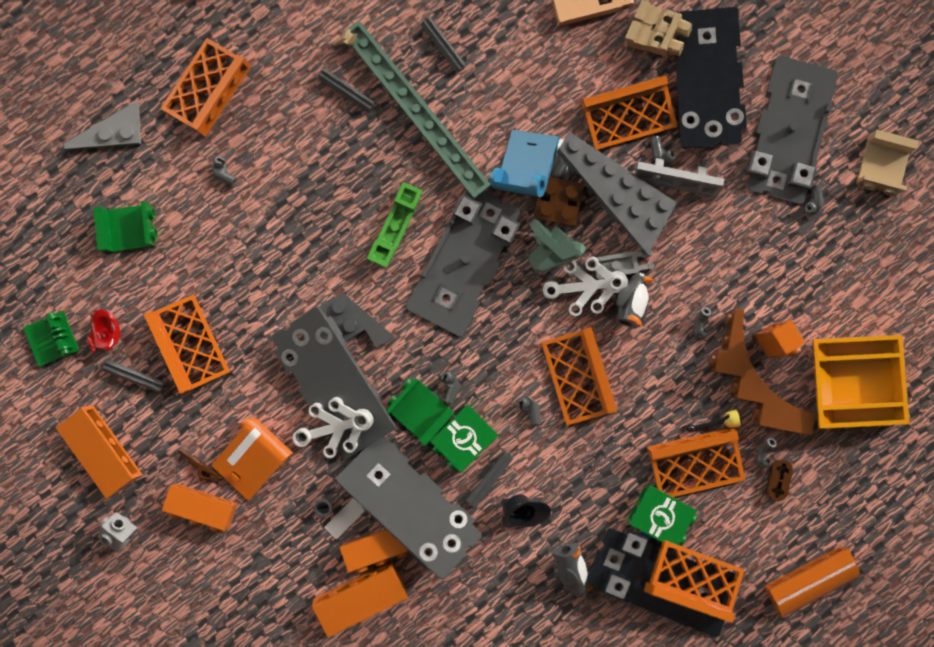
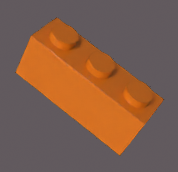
M791 319L773 323L753 335L767 357H791L800 352V346L806 343Z
M175 483L169 487L162 511L168 512L167 516L180 519L183 517L189 519L188 522L197 526H201V524L208 525L210 530L222 533V530L226 531L230 528L238 503Z
M386 529L346 542L340 546L348 573L354 571L355 574L367 570V566L374 563L376 566L383 565L389 562L388 558L396 556L399 559L409 555L407 549Z

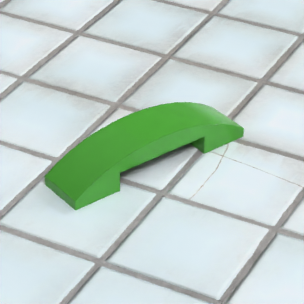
M405 182L402 183L394 200V205L378 239L375 240L369 252L367 260L382 267H388L403 239L423 190Z

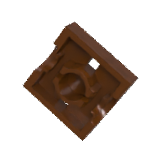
M549 177L543 195L548 196V199L543 201L540 200L541 197L536 198L533 219L575 227L584 184ZM568 200L575 201L576 205L569 206Z

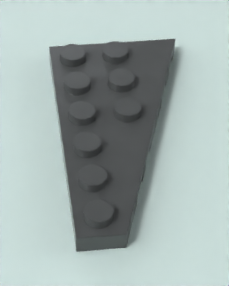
M569 132L557 153L573 172L578 173L584 181L583 184L593 191L597 196L598 202L614 221L625 229L628 233L627 236L632 242H636L641 248V253L646 257L650 253L677 202Z

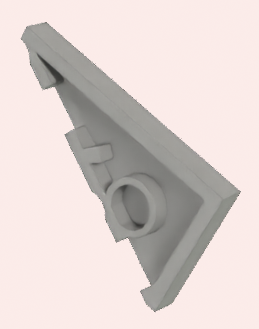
M137 102L132 103L64 143V149L69 151L141 145L139 104Z

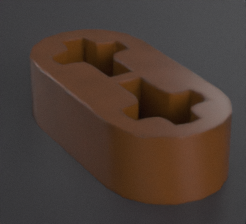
M778 459L770 467L765 492L774 501H782L787 497L793 474V467L788 461ZM783 463V467L786 468L787 471L786 473L782 472L781 477L779 479L780 472L777 471V467H781ZM778 481H780L778 488L782 490L781 494H777L775 497V493L772 492V488H776Z

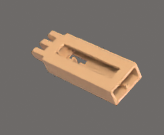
M552 0L560 27L618 12L621 8L633 5L634 1L612 0L611 3L599 5L598 0Z

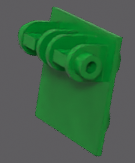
M64 311L56 314L54 312L45 315L46 318L23 327L38 367L79 351Z

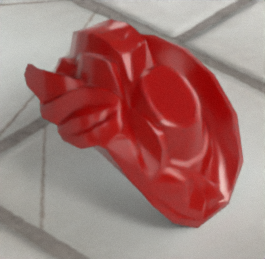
M104 309L95 310L90 319L91 334L88 335V344L93 353L96 352V349L108 352L113 349V346L119 340L120 327L117 319L111 312Z

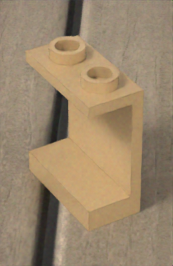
M881 130L873 131L868 135L856 183L863 185V188L867 190H883L884 194L889 196H897L905 192L907 186L902 185L909 153L917 149L919 141Z

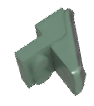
M534 219L529 224L533 230L531 234L537 239L536 241L539 246L529 255L528 260L537 272L542 273L580 258L586 251V247L582 243L572 241L557 226L549 231L537 219Z

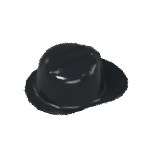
M523 494L514 495L511 498L503 499L501 502L504 513L502 523L505 527L536 526L546 521L551 513L549 505L543 502H532Z

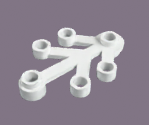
M589 257L585 263L586 268L590 271L595 270L605 279L595 280L572 260L568 263H573L574 269L568 270L566 268L567 263H565L564 270L567 273H573L583 282L558 284L556 281L550 280L544 284L543 294L549 299H554L561 293L584 291L577 301L573 302L569 307L570 314L578 316L582 313V307L597 289L606 288L599 299L591 303V310L598 314L604 310V304L613 293H620L628 285V280L624 273L620 271L610 272L599 263L596 257ZM594 260L596 266L589 267L588 262ZM614 279H619L621 284L614 286L612 282ZM553 287L555 288V293L550 294L547 289ZM595 303H600L602 307L601 309L596 310L594 309L593 305ZM578 306L580 308L579 312H573L572 307Z
M339 397L331 399L328 407L331 411H338L350 419L341 420L325 411L320 403L311 405L309 407V414L312 417L322 419L329 423V425L312 430L300 428L293 434L292 439L296 446L305 447L312 439L333 433L329 444L323 449V453L327 458H333L338 453L337 446L346 429L353 428L350 437L343 443V449L348 453H352L358 447L357 440L361 432L368 430L373 424V416L368 410L358 409L355 411L344 405ZM333 401L338 403V408L334 407ZM317 407L319 413H315L313 408ZM360 416H363L366 422H362ZM301 433H304L307 439L302 438ZM347 443H352L353 448H349ZM328 448L333 449L334 453H329Z

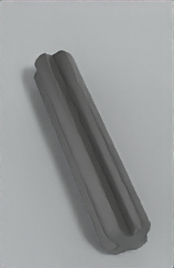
M427 17L421 22L423 29L457 73L461 72L466 67L464 61L434 21Z
M321 70L318 75L320 81L366 112H370L375 104L371 99L328 70Z
M106 360L102 367V370L158 393H162L166 385L161 380L110 360Z
M507 451L501 454L466 499V502L471 507L475 508L513 460V456Z

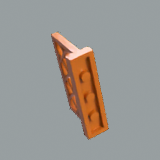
M206 38L160 109L206 137L252 66L245 58L238 54L235 55ZM210 46L213 47L216 56L206 58V51ZM229 57L232 58L231 65L223 68L221 60ZM217 61L219 69L209 72L207 64ZM203 65L204 74L195 76V68ZM220 75L221 80L219 83L211 86L210 77ZM206 79L207 87L197 90L196 81ZM192 83L193 91L183 94V86ZM208 92V100L200 104L198 95ZM194 96L195 105L185 107L184 99ZM180 100L181 109L176 111L169 109L173 102ZM196 110L197 116L192 123L188 121L187 112Z
M667 76L588 97L580 101L582 110L584 109L592 143L596 150L678 127L667 84H669ZM660 91L663 92L665 99L661 106L651 101L653 95ZM636 98L646 102L641 112L630 107ZM615 104L625 107L620 118L610 113ZM648 104L659 110L654 120L643 114ZM599 110L605 114L600 124L592 120L590 111ZM628 110L638 115L633 126L623 121ZM661 112L669 115L670 125L663 126L656 122ZM607 116L618 121L613 131L602 126ZM641 117L651 123L645 132L635 128ZM620 123L631 129L627 137L622 138L615 134ZM600 129L610 134L607 142L603 144H598L596 137Z
M194 294L154 312L150 311L143 314L181 395L187 394L195 388L230 373ZM192 301L195 306L193 315L189 316L181 313L183 305ZM168 311L176 314L172 325L163 323L160 315ZM179 315L191 319L187 330L175 327ZM194 321L204 325L201 336L190 332ZM173 330L185 333L181 345L172 342L170 337ZM206 332L210 339L204 337ZM188 335L200 338L196 350L184 346ZM203 340L211 342L213 345L210 355L199 352ZM174 346L179 347L178 353ZM182 349L194 353L190 365L181 362L179 357ZM215 351H216V353H217V355H218V358L213 357ZM197 354L209 358L205 370L193 366ZM212 359L221 362L224 370L216 374L209 372L208 368ZM184 366L189 367L187 373L185 371ZM191 369L203 372L201 380L194 384H191L189 379ZM206 373L212 375V376H209V377L205 378Z
M592 327L541 342L566 425L617 412ZM580 335L583 344L578 352L567 345L572 337ZM568 339L565 344L559 342ZM558 343L563 346L558 358L550 354L547 348L549 344ZM566 348L577 354L572 365L561 360ZM583 348L585 349L586 355L581 353ZM579 356L588 359L589 366L586 372L574 367ZM551 358L556 360L554 365ZM558 362L570 367L565 378L556 375L555 368ZM572 369L583 374L578 386L567 381ZM590 369L592 372V376L587 374ZM586 376L595 382L596 386L592 393L580 388ZM558 379L563 381L561 385H559ZM565 383L576 388L571 399L562 395L561 389ZM596 389H597V392H598L599 397H597V396L594 395ZM578 390L590 396L584 407L573 401ZM592 397L601 402L602 411L594 413L587 409ZM564 400L569 402L567 407L565 405ZM572 403L583 410L578 418L570 420L567 410ZM585 411L590 413L588 415L582 416Z
M724 428L648 446L647 451L650 456L657 489L663 492L662 485L666 479H669L676 485L672 491L666 492V494L676 497L744 481L745 475L737 442L739 440L738 432L733 428ZM732 444L733 452L729 458L720 454L725 445ZM709 449L714 454L708 463H705L699 459V456L703 450ZM687 454L692 457V460L687 468H684L677 462L682 455ZM717 456L726 460L721 471L711 466ZM666 459L671 462V465L664 474L658 470L657 461ZM696 461L705 465L699 476L690 471ZM730 464L737 467L738 476L729 478L724 474ZM675 466L684 470L678 482L669 477ZM710 468L718 473L713 482L708 483L703 478ZM687 474L697 479L692 487L682 485Z
M663 540L650 583L646 582L644 591L733 623L735 614L732 613L745 569ZM668 547H671L675 550L678 558L668 563L665 555ZM693 555L698 565L688 570L684 559ZM680 562L684 572L675 577L671 566ZM712 562L717 572L708 577L704 566ZM667 569L671 580L665 583L658 582L660 572ZM700 569L704 579L695 584L691 573ZM729 570L736 571L734 581L727 583L724 573ZM687 576L691 587L681 590L677 581ZM720 576L724 586L715 591L710 581ZM707 584L711 593L701 597L697 588ZM724 591L729 596L726 606L720 604L717 597L718 594Z

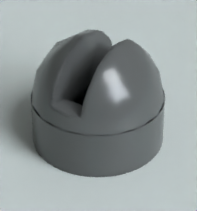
M321 498L316 501L314 512L317 516L326 517L331 513L332 504L330 500ZM322 504H327V505H328V506L318 507V505H322Z

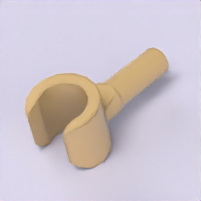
M345 29L343 36L333 41L332 45L335 47L345 43L352 46L357 34H352L350 29Z

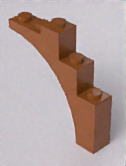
M737 308L730 310V313H727L725 318L727 332L723 334L721 339V347L724 348L723 350H714V354L710 355L708 366L711 367L710 372L736 377L730 387V393H733L732 398L758 403L752 412V419L755 420L754 425L812 436L816 414L785 402L762 381L750 361L745 346L743 332L744 310Z

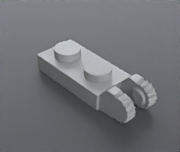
M652 250L646 257L641 252L636 251L596 257L599 263L610 272L620 271L625 275L655 269L654 264L647 263L638 266L637 258L652 256ZM592 260L593 267H595L596 262ZM594 270L595 280L605 279Z

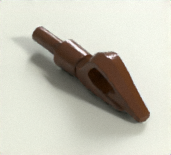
M180 448L178 453L188 459L189 464L198 469V476L201 479L223 480V477L201 462L198 457L192 456ZM203 471L210 473L211 477L203 476Z

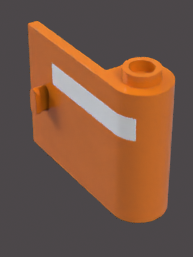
M248 417L239 426L241 428L240 432L211 465L248 501L254 497L274 472L293 454L256 417L252 419Z

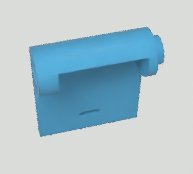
M512 130L502 167L495 168L489 174L488 181L491 184V188L542 197L547 187L560 137Z

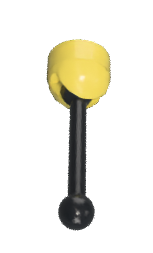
M731 410L726 412L721 420L698 425L689 424L686 430L692 433L696 429L723 423L729 428L740 427L741 423L737 410Z

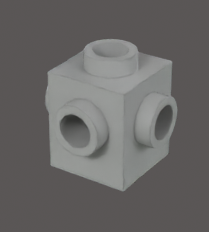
M116 512L111 518L107 516L100 523L99 528L101 529L98 538L102 544L107 547L110 546L119 553L133 539L137 527L127 517L121 516Z

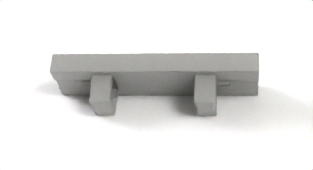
M659 158L655 159L654 164L638 162L634 175L648 184L718 197L724 184L723 178L706 175L707 168L698 166L695 173L664 167V159Z

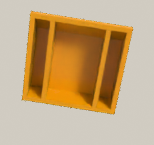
M902 335L812 339L818 428L909 424Z

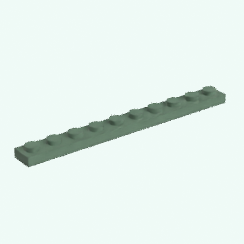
M360 20L349 27L350 33L357 34L352 45L354 50L472 198L476 199L490 188L491 184Z

